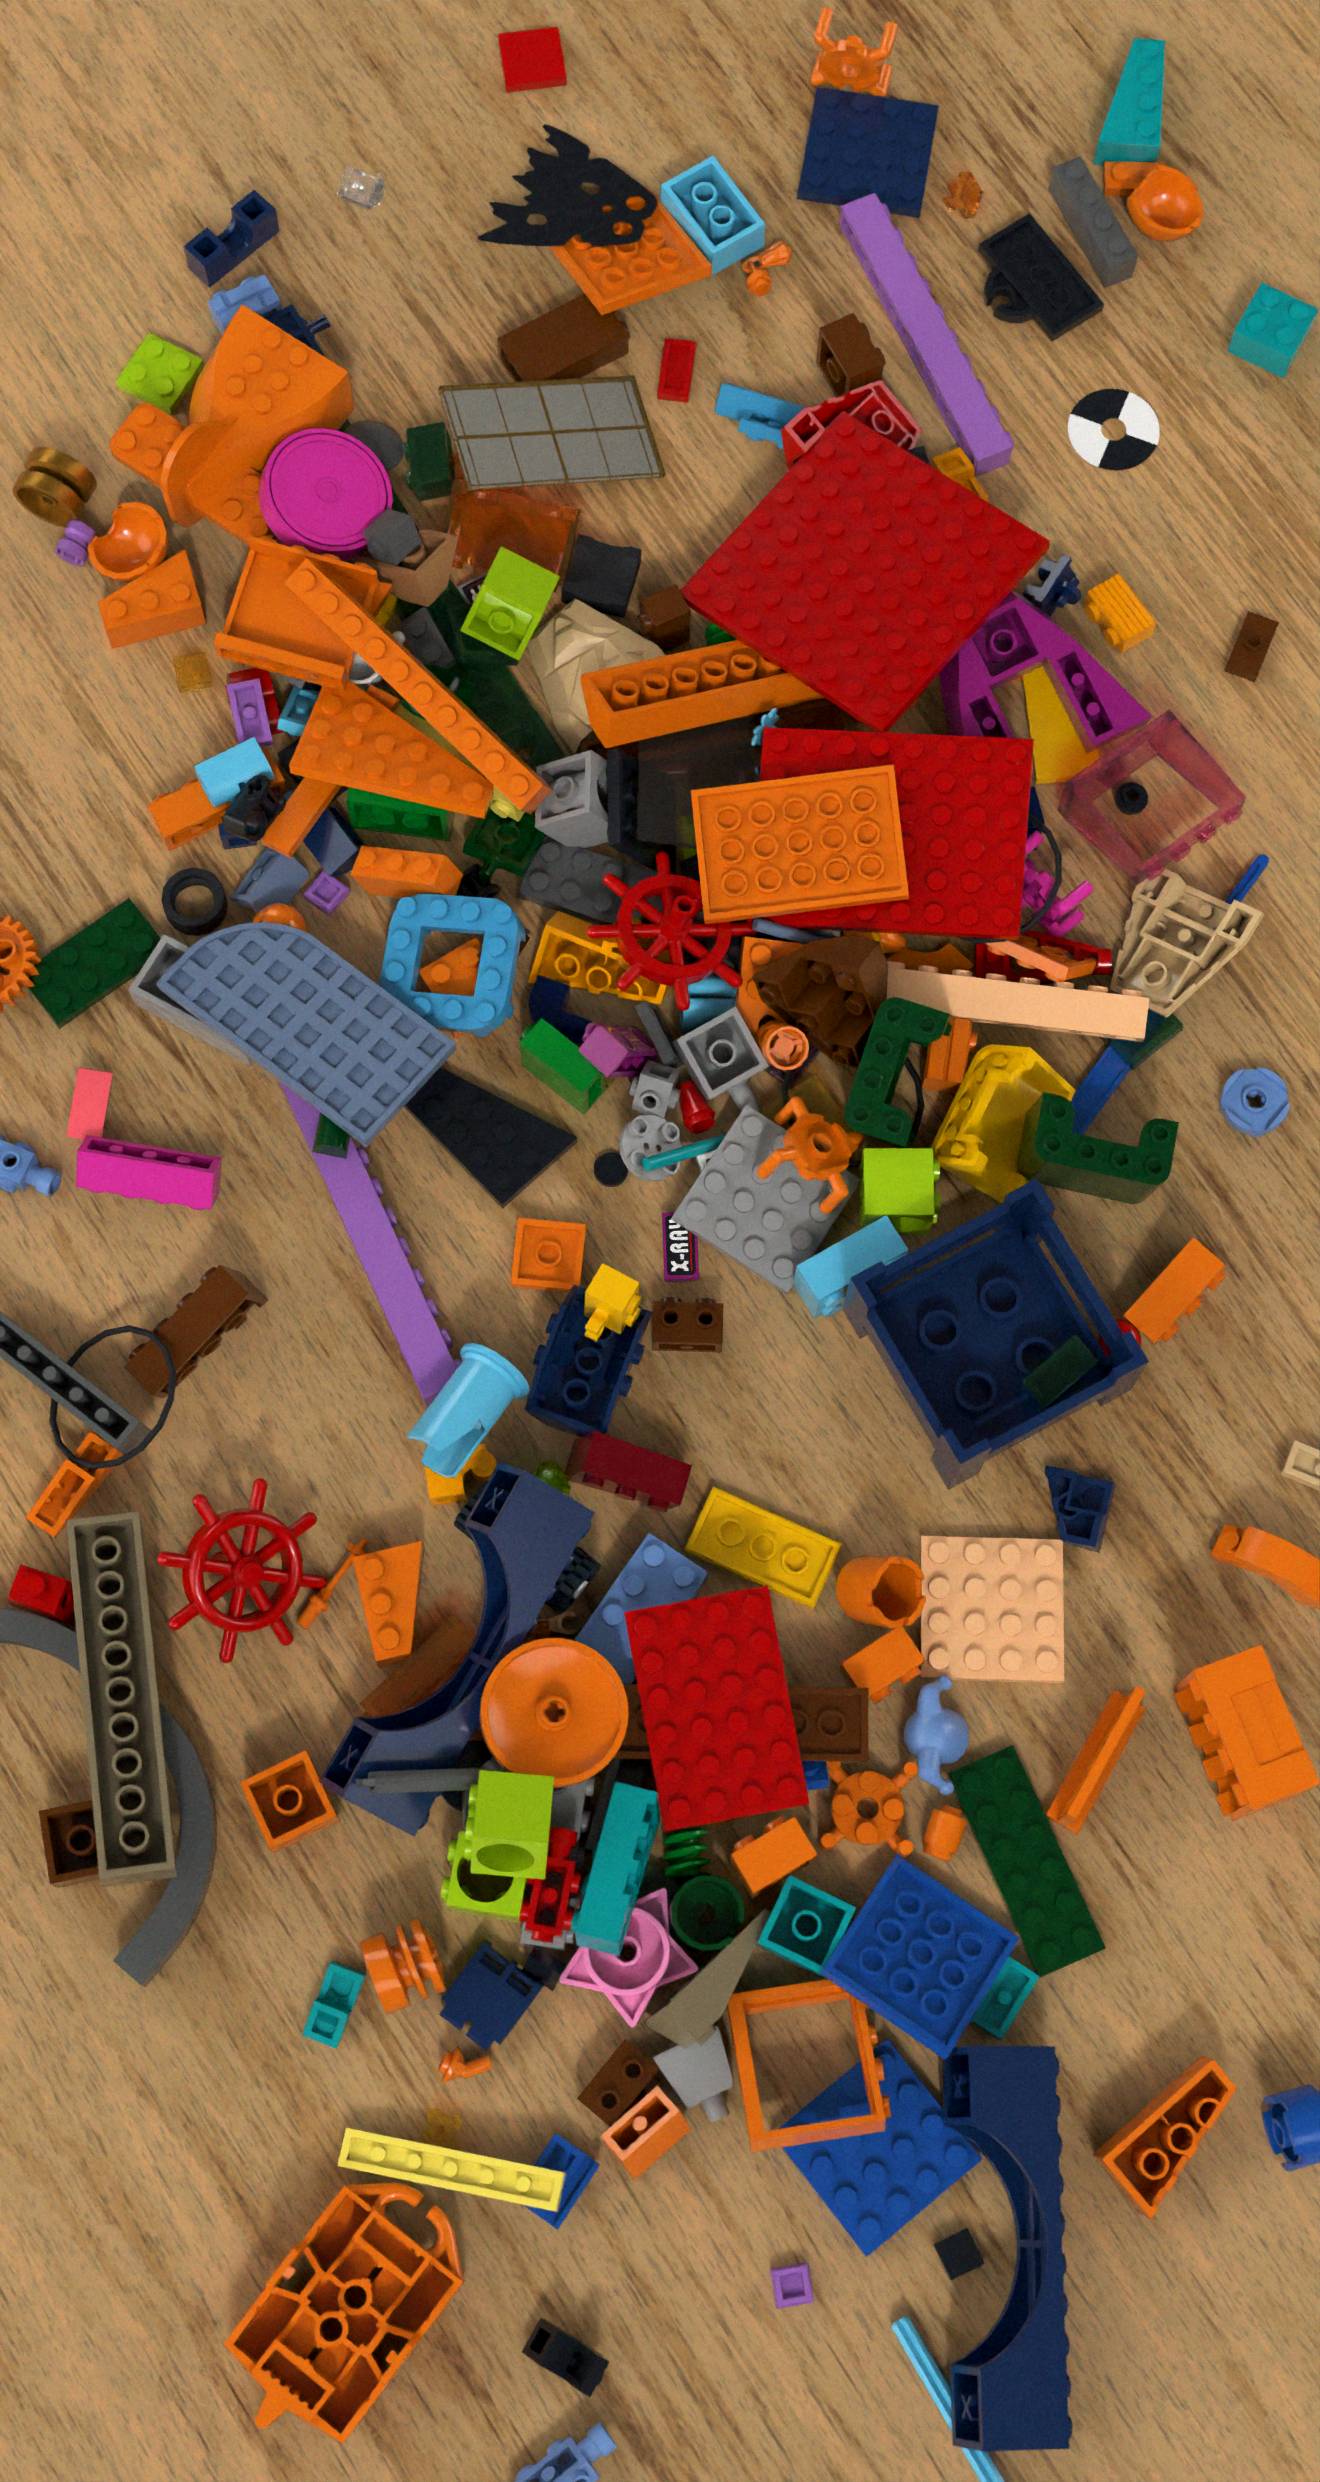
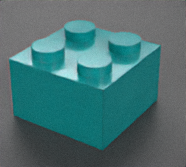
M1262 282L1235 328L1227 352L1284 379L1311 332L1319 309Z
M789 1875L756 1946L823 1978L824 1976L820 1972L841 1942L856 1907Z

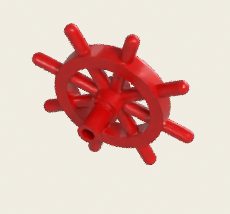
M660 851L656 854L658 875L646 878L632 888L612 873H607L603 876V883L621 897L623 901L617 912L615 925H590L586 930V934L591 939L616 938L619 951L630 965L617 981V987L620 990L625 991L629 989L640 976H643L655 983L674 986L677 1008L680 1011H686L690 1007L688 985L702 981L713 972L734 988L742 986L743 978L722 960L729 948L731 936H753L758 931L752 930V923L747 922L692 923V919L700 910L703 911L700 882L689 877L671 874L669 855L665 851ZM661 895L663 913L646 901V899ZM634 909L653 924H632ZM693 937H714L712 951L710 952ZM636 938H655V940L644 951ZM682 947L699 961L685 965ZM664 949L669 950L671 965L656 960Z
M258 1478L253 1483L248 1509H232L217 1515L203 1494L195 1495L192 1501L193 1505L205 1524L195 1533L185 1554L162 1551L157 1556V1562L160 1565L182 1569L183 1587L189 1601L188 1605L169 1619V1628L179 1630L199 1615L213 1626L224 1629L219 1659L223 1663H230L233 1660L238 1633L253 1632L270 1626L282 1645L289 1646L292 1644L293 1635L281 1617L293 1604L300 1587L322 1589L328 1583L327 1578L323 1575L303 1572L302 1553L296 1540L316 1524L317 1516L312 1512H308L287 1527L276 1517L264 1513L263 1507L268 1484L263 1478ZM245 1525L239 1551L227 1531ZM259 1527H261L273 1539L255 1552ZM217 1542L222 1551L216 1552L211 1558H207L211 1547ZM280 1552L282 1569L263 1566L264 1563ZM203 1572L222 1576L219 1581L205 1590ZM261 1581L279 1583L271 1598L268 1597L261 1586ZM232 1589L226 1615L219 1611L213 1603ZM248 1591L259 1609L242 1615L246 1592Z

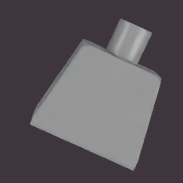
M717 2026L715 2027L717 2031L702 2045L697 2041L687 2048L677 2045L653 2057L655 2064L685 2108L689 2109L701 2103L710 2124L730 2114L721 2093L735 2086L721 2034Z

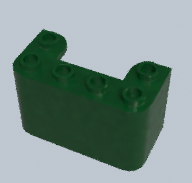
M896 997L888 998L881 1003L845 1106L844 1118L850 1128L859 1133L903 1148L913 1147L917 1134L911 1131V1117L904 1110L891 1106L911 1043L928 1048L929 1043L937 1041L942 1036L950 1037L955 1022L950 1014Z
M1043 1092L1025 1115L1017 1169L1030 1182L1037 1178L1040 1184L1128 1204H1138L1150 1196L1170 1175L1179 1122L1158 1118L1150 1120L1142 1128L1139 1145L1134 1147L1072 1133L1075 1110L1072 1103L1060 1095Z

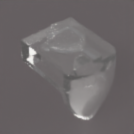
M347 165L336 197L365 209H372L381 202L384 196L383 175L381 172H378L377 176L374 177Z

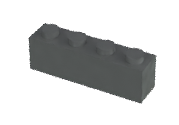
M1077 157L1053 167L1048 190L1103 287L1107 288L1131 278L1138 255L1082 157Z

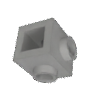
M648 1060L640 1073V1077L635 1076L632 1081L629 1095L634 1096L631 1109L639 1111L642 1115H655L664 1119L669 1108H676L681 1090L676 1089L680 1070Z

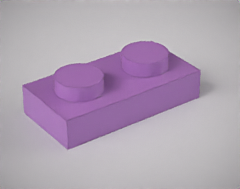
M259 678L228 684L227 690L239 744L254 737L260 747L273 745Z

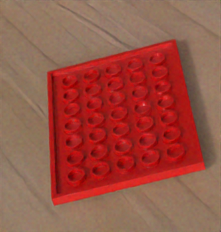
M764 727L759 782L894 764L909 899L761 918L800 929L1019 940L1034 739ZM755 918L747 919V923H753Z

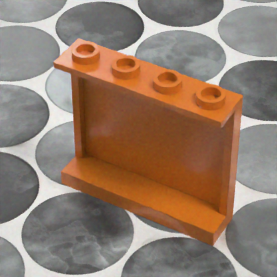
M249 536L250 550L222 633H216L213 642L217 657L344 692L357 653L284 583L307 558L319 564L370 613L379 586L377 571L365 563H347L335 555L323 554L322 556L314 554L299 545H292L291 547L281 545L270 537L261 536L256 538Z

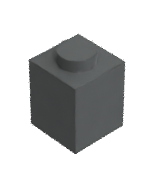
M387 509L363 531L368 544V551L373 559L396 566L421 543L412 516L391 509Z

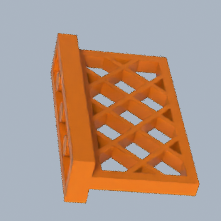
M1136 1685L1126 1696L1116 1690L1111 1693L1045 1814L1048 1819L1072 1833L1078 1834L1146 1707L1140 1704L1146 1690Z

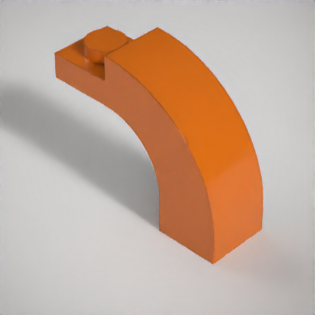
M1225 1523L1211 1551V1555L1215 1560L1257 1573L1281 1586L1298 1603L1320 1610L1319 1559L1294 1544L1251 1526H1248L1246 1530Z

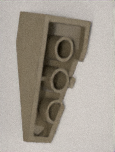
M765 1908L732 1937L734 1940L730 1944L722 1947L718 1955H714L699 1968V1971L694 1974L695 1978L693 1980L690 1979L680 1989L678 1988L645 2021L647 2026L684 2048H687L696 2041L700 2045L705 2043L717 2031L713 2024L722 2016L770 1916L769 1911Z

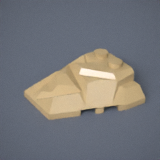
M573 599L531 636L527 644L556 731L575 754L581 753L580 741L598 738L590 727L580 681L581 674L666 656L657 644L577 599Z

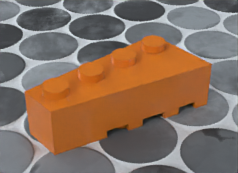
M1201 2055L1093 2153L1092 2156L1139 2213L1152 2219L1159 2209L1157 2206L1167 2191L1170 2192L1178 2180L1176 2177L1188 2159L1193 2157L1199 2148L1198 2144L1207 2130L1212 2128L1237 2090V2087L1212 2058Z

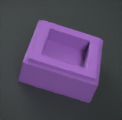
M323 870L303 893V897L313 906L331 917L351 891L349 887L335 877L329 876Z
M808 2263L770 2269L777 2309L814 2302Z

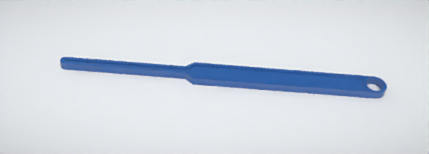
M1261 854L1256 858L1226 899V903L1232 904L1234 899L1242 902L1269 863V858L1266 855ZM1148 1009L1145 1039L1143 1042L1113 1039L1078 1087L1071 1100L1075 1110L1072 1133L1080 1135L1085 1133L1167 1018Z

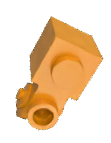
M479 1444L456 1477H443L425 1466L431 1506L467 1501L464 1481L470 1474H473L474 1478L480 1482H486L490 1479L497 1464L494 1456L487 1451L486 1444Z

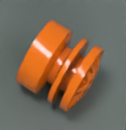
M419 1917L410 1920L415 1936L411 1939L407 1938L401 1924L396 1926L398 1944L391 1946L387 1937L382 1932L359 1941L372 1982L387 2015L410 2006L408 1988L415 1986L423 2000L429 1998L424 1981L431 1979L437 1994L447 1991L444 1984V1966L432 1935L422 1925Z

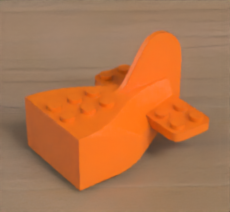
M242 304L231 319L197 379L191 397L188 427L150 403H142L134 408L109 442L112 456L118 462L161 489L170 518L178 525L190 527L204 517L248 546L249 536L256 538L266 536L277 541L278 538L267 525L259 504L258 489L262 471L275 448L290 435L313 428L339 430L355 409L349 373Z

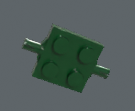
M489 807L485 819L479 818L463 844V853L484 862L477 874L478 878L482 881L485 877V882H489L496 868L524 878L547 835L535 828V814L525 812L518 822L510 817L502 818Z

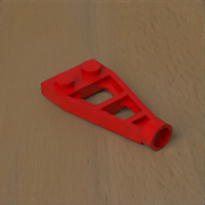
M1032 930L1021 933L1037 940V947L1039 948L1041 946H1049L1067 950L1072 955V960L1079 962L1083 961L1085 957L1089 959L1093 957L1097 962L1093 973L1089 975H1110V948H1097L1096 946ZM975 943L976 978L986 979V974H1000L1007 976L1006 981L1020 983V978L1039 979L1040 985L1056 982L1048 979L1045 976L1046 972L1038 968L1021 973L1013 972L1010 969V955H997L987 949L988 945Z

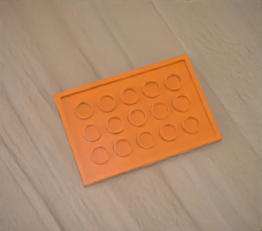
M894 764L691 790L705 924L909 899Z

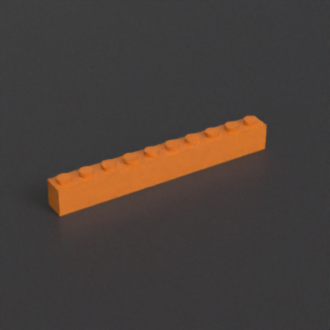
M305 558L284 584L521 811L532 814L553 788L319 564Z

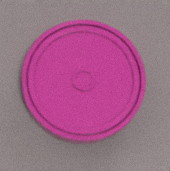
M326 428L302 430L284 439L275 448L266 463L260 477L258 489L259 504L263 517L271 531L284 545L289 547L299 545L308 549L311 553L322 556L323 554H332L339 557L342 561L354 558L368 549L363 531L387 509H392L391 483L378 457L365 444L353 436Z

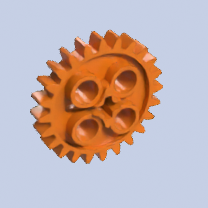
M0 915V972L9 973L8 975L0 973V1014L3 1013V1004L5 1003L15 1007L13 998L16 995L22 998L26 997L22 989L24 986H34L29 976L39 975V971L34 964L41 962V959L35 953L39 950V947L34 942V936L20 921L15 922L10 915H7L4 919Z

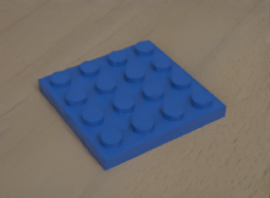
M896 1854L820 1974L934 2053L946 2059L1020 1938Z
M888 2039L884 2040L873 2050L874 2059L881 2058L884 2070V2081H879L881 2095L888 2094L891 2117L886 2118L885 2131L782 2147L866 2257L982 2160L966 2138L944 2126V2110ZM859 2061L778 2129L870 2115L861 2062Z

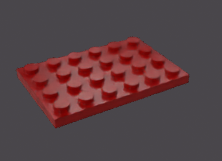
M768 1585L624 1612L664 1832L810 1804Z

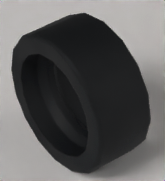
M188 868L181 870L170 877L163 887L161 901L167 920L176 930L186 935L199 936L210 933L220 926L226 916L228 902L223 885L213 873L205 869ZM195 885L209 888L215 900L214 906L208 913L197 918H185L178 913L175 907V900L181 891Z

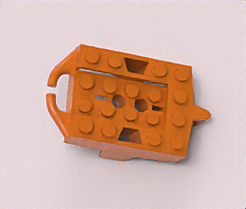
M398 2183L344 2185L302 2241L293 2247L267 2281L264 2291L225 2341V2347L267 2392L255 2417L257 2427L262 2429L268 2427L289 2410L343 2444L463 2285L465 2280L455 2232L449 2218L437 2205H434L426 2216L435 2225L438 2232L436 2244L428 2249L422 2247L385 2215L386 2206L395 2200L405 2201L415 2208L424 2197L421 2192L409 2185ZM305 2254L316 2272L302 2292L281 2286L286 2278L288 2280L296 2271L295 2266ZM376 2265L378 2268L382 2267V2271L373 2282L367 2278ZM353 2285L363 2287L367 2294L366 2302L360 2308H354L347 2301V2292ZM329 2317L338 2319L343 2327L341 2336L336 2340L327 2338L323 2333V2324ZM388 2333L410 2339L399 2354L394 2350L390 2352L385 2359L390 2364L386 2371L375 2353L377 2347ZM315 2346L318 2349L320 2347L323 2348L314 2361L308 2357Z

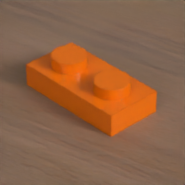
M1104 162V196H1130L1156 165L1167 166V162Z

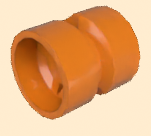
M779 1020L769 1021L761 1026L755 1036V1042L767 1063L778 1069L793 1070L802 1065L807 1058L809 1052L807 1037L801 1030L786 1022Z

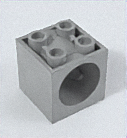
M589 750L536 766V773L553 790L535 809V828L565 846L584 849L609 842L607 839L608 809L606 805L608 797L607 760Z

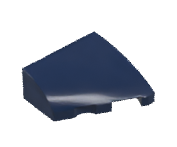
M1046 1466L1045 1475L1049 1482L1052 1495L1051 1501L1056 1512L1061 1541L1100 1553L1116 1487L1115 1483L1081 1476L1075 1471Z

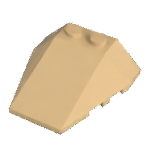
M1151 862L1133 892L1131 900L1133 907L1130 919L1126 920L1124 928L1126 935L1122 950H1119L1110 991L1122 995V990L1143 992L1142 997L1150 998L1148 1009L1167 1018L1248 943L1262 920L1264 913L1235 899L1232 904L1226 903L1187 885L1179 874Z

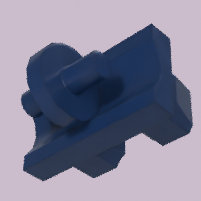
M1062 555L1058 562L1045 559L1038 571L1039 579L1044 581L1042 587L1031 583L1023 591L1024 598L1050 617L1057 606L1063 608L1066 603L1074 605L1081 598V592L1077 588L1080 581L1070 567L1071 557Z

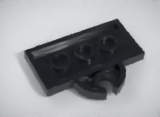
M1030 213L979 243L978 252L993 269L984 287V303L986 307L992 305L994 299L998 296H1006L1011 301L1006 305H998L995 308L994 317L1008 323H1024L1034 319L1053 342L1103 311L1104 303Z

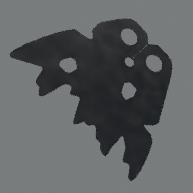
M543 125V129L550 134L546 141L556 149L559 157L529 147L527 154L530 156L529 163L534 168V171H528L525 175L512 176L514 180L532 193L524 197L528 204L517 206L490 202L493 214L507 223L478 236L479 240L522 246H563L575 235H579L584 242L596 246L631 244L641 238L645 230V225L641 219L652 216L658 201L649 190L605 158L588 160L590 150L583 142L560 129ZM581 183H593L600 187L597 194L589 195L581 188ZM637 196L643 198L646 205L641 210H632L626 205V200ZM604 206H611L613 211L605 213L602 211V208ZM531 214H541L546 217L547 223L534 225L529 224L527 219ZM617 222H626L632 226V232L621 236L615 234L612 227Z

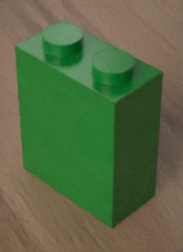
M541 1018L535 1026L530 1024L523 1031L519 1038L521 1041L522 1066L585 1115L606 1091L605 1075L578 1051L579 1047L544 1019Z

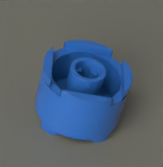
M1308 2084L1266 2096L1263 2099V2104H1269V2111L1262 2112L1264 2128L1274 2155L1282 2153L1286 2162L1281 2163L1282 2167L1290 2172L1320 2163V2091Z

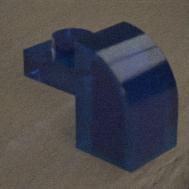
M541 975L537 976L529 997L531 1024L535 1026L542 1018L574 1044H578L579 1042L584 1043L582 1037L586 1033L585 1028L592 1021L565 1012L571 998L569 985Z

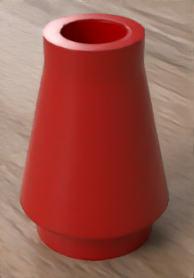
M688 1081L680 1084L676 1089L681 1090L679 1103L684 1127L689 1129L692 1134L703 1133L711 1129L715 1124V1112L697 1089L695 1082Z

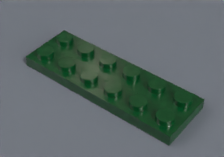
M1011 1745L947 1773L948 1780H951L954 1785L953 1792L968 1821L967 1823L1035 1973L1040 1976L1039 1978L1106 1949L1014 1746Z

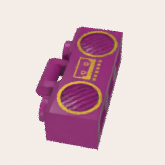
M606 1023L587 1024L585 1028L586 1033L582 1037L584 1043L578 1049L607 1078L640 1076L647 1061H654L659 1055L654 1043L637 1027L619 1025L611 1027Z

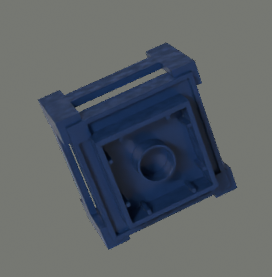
M1037 1178L1006 1194L1001 1205L894 1262L884 1266L881 1261L850 1277L843 1311L860 1339L867 1335L869 1336L935 1449L930 1460L948 1490L977 1475L985 1461L1091 1403L1097 1401L1101 1407L1129 1392L1149 1362L1131 1331L1125 1334L1122 1333L1052 1218L1055 1207ZM992 1229L995 1231L994 1234L881 1293L882 1288ZM1041 1240L1046 1244L1111 1351L1108 1358L1038 1243Z

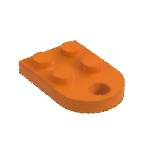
M747 936L742 937L738 974L743 978V984L736 989L735 1006L754 1040L759 1030V1021L763 1016H770L774 1021H786L761 1001L752 976L758 970L806 944Z

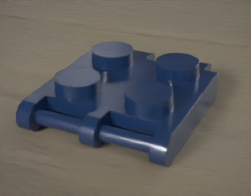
M488 1939L483 1942L441 1998L447 2004L439 2014L458 2030H461L468 2020L473 2023L466 2036L485 2051L489 2049L494 2041L499 2045L502 2044L545 1985L541 1980L536 1982L517 1967L519 1963L515 1960L510 1962L491 1947L493 1943ZM486 1953L502 1964L505 1970L503 1971L484 1955ZM513 1973L532 1988L531 1991L513 1979L511 1974Z

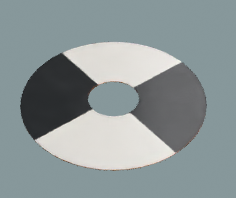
M1103 389L1088 394L1075 405L1068 421V436L1074 450L1086 462L1105 470L1118 471L1138 466L1151 456L1159 441V422L1153 409L1142 398L1125 390ZM1111 418L1121 420L1126 426L1125 436L1116 441L1105 438L1101 432V426L1104 421Z

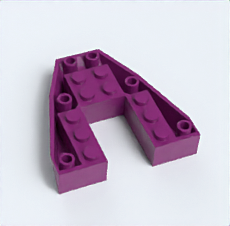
M1015 590L1010 592L940 672V684L948 735L1015 738L991 691L1042 666L1087 754L1146 725L1153 717L1058 622Z

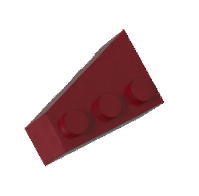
M593 1431L574 1440L563 1479L613 1493L622 1499L642 1501L647 1503V1507L653 1510L667 1512L668 1509L681 1506L692 1465Z

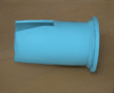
M473 1342L464 1344L460 1351L463 1362L406 1436L408 1439L420 1440L427 1444L421 1463L431 1469V1471L446 1478L456 1477L513 1399H525L530 1391L528 1382L514 1365L497 1352Z

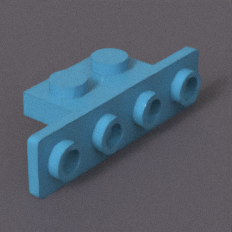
M723 382L720 387L715 413L740 421L738 431L746 433L745 436L754 441L769 440L775 442L777 447L784 449L781 429L806 406Z

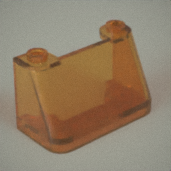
M454 478L442 532L455 535L457 539L452 567L462 569L463 564H468L490 570L502 546L560 576L553 591L556 593L558 587L562 588L568 573L585 512L578 508L566 505L565 507H560L555 503H547L495 489L468 491L465 480Z

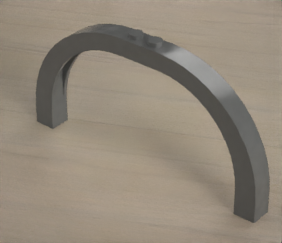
M0 1608V1644L19 1645L39 1650L58 1658L80 1672L77 1633L59 1623L38 1615ZM161 1703L160 1712L165 1760L174 1779L180 1808V1841L176 1859L177 1877L170 1878L165 1893L153 1913L113 1960L135 1981L145 1987L172 1957L198 1917L211 1881L217 1847V1819L208 1774L190 1737L176 1718Z

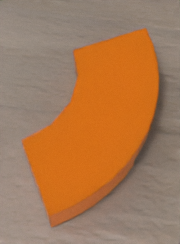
M950 943L938 951L928 953L913 951L904 946L900 952L893 953L886 960V962L905 964V969L918 971L919 966L939 968L938 973L952 975V970L972 971L975 966Z

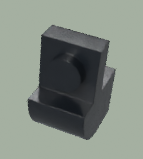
M540 2318L522 2350L523 2354L539 2366L561 2377L578 2391L591 2397L596 2386L602 2381L604 2371L609 2364V2361L602 2357L601 2353L543 2318Z

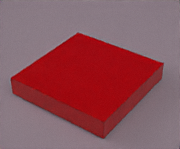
M558 27L498 34L506 93L567 85Z

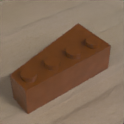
M219 1265L217 1268L212 1267L202 1276L200 1280L202 1284L196 1291L186 1294L178 1302V1310L169 1319H163L154 1328L153 1333L169 1348L176 1370L175 1388L197 1368L198 1363L195 1360L199 1356L204 1358L210 1353L212 1354L221 1345L222 1338L220 1336L224 1332H229L233 1328L237 1330L247 1321L244 1317L245 1313L254 1304L261 1308L268 1301L240 1271ZM150 1339L146 1344L143 1343L132 1351L129 1356L130 1361L124 1368L152 1396L165 1398L168 1395L169 1370L163 1351Z

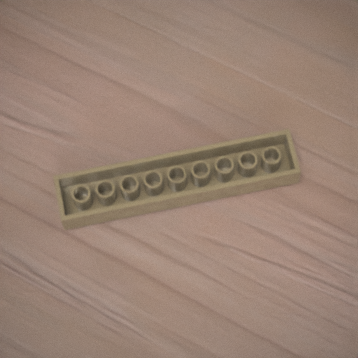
M137 1511L66 1520L99 1878L102 1887L177 1877L140 1514Z

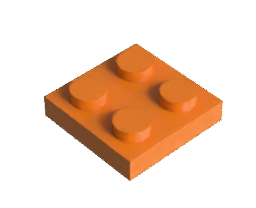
M518 1218L510 1282L511 1288L569 1293L573 1285L581 1286L587 1224Z

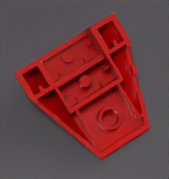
M880 379L851 390L842 396L833 397L813 407L809 406L802 409L781 429L786 466L790 470L843 411L904 450L914 448L922 428Z

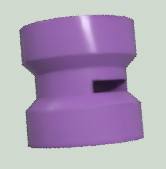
M70 520L64 530L66 536L64 539L59 540L54 550L66 562L76 566H83L88 557V544L98 535L95 530L85 523Z

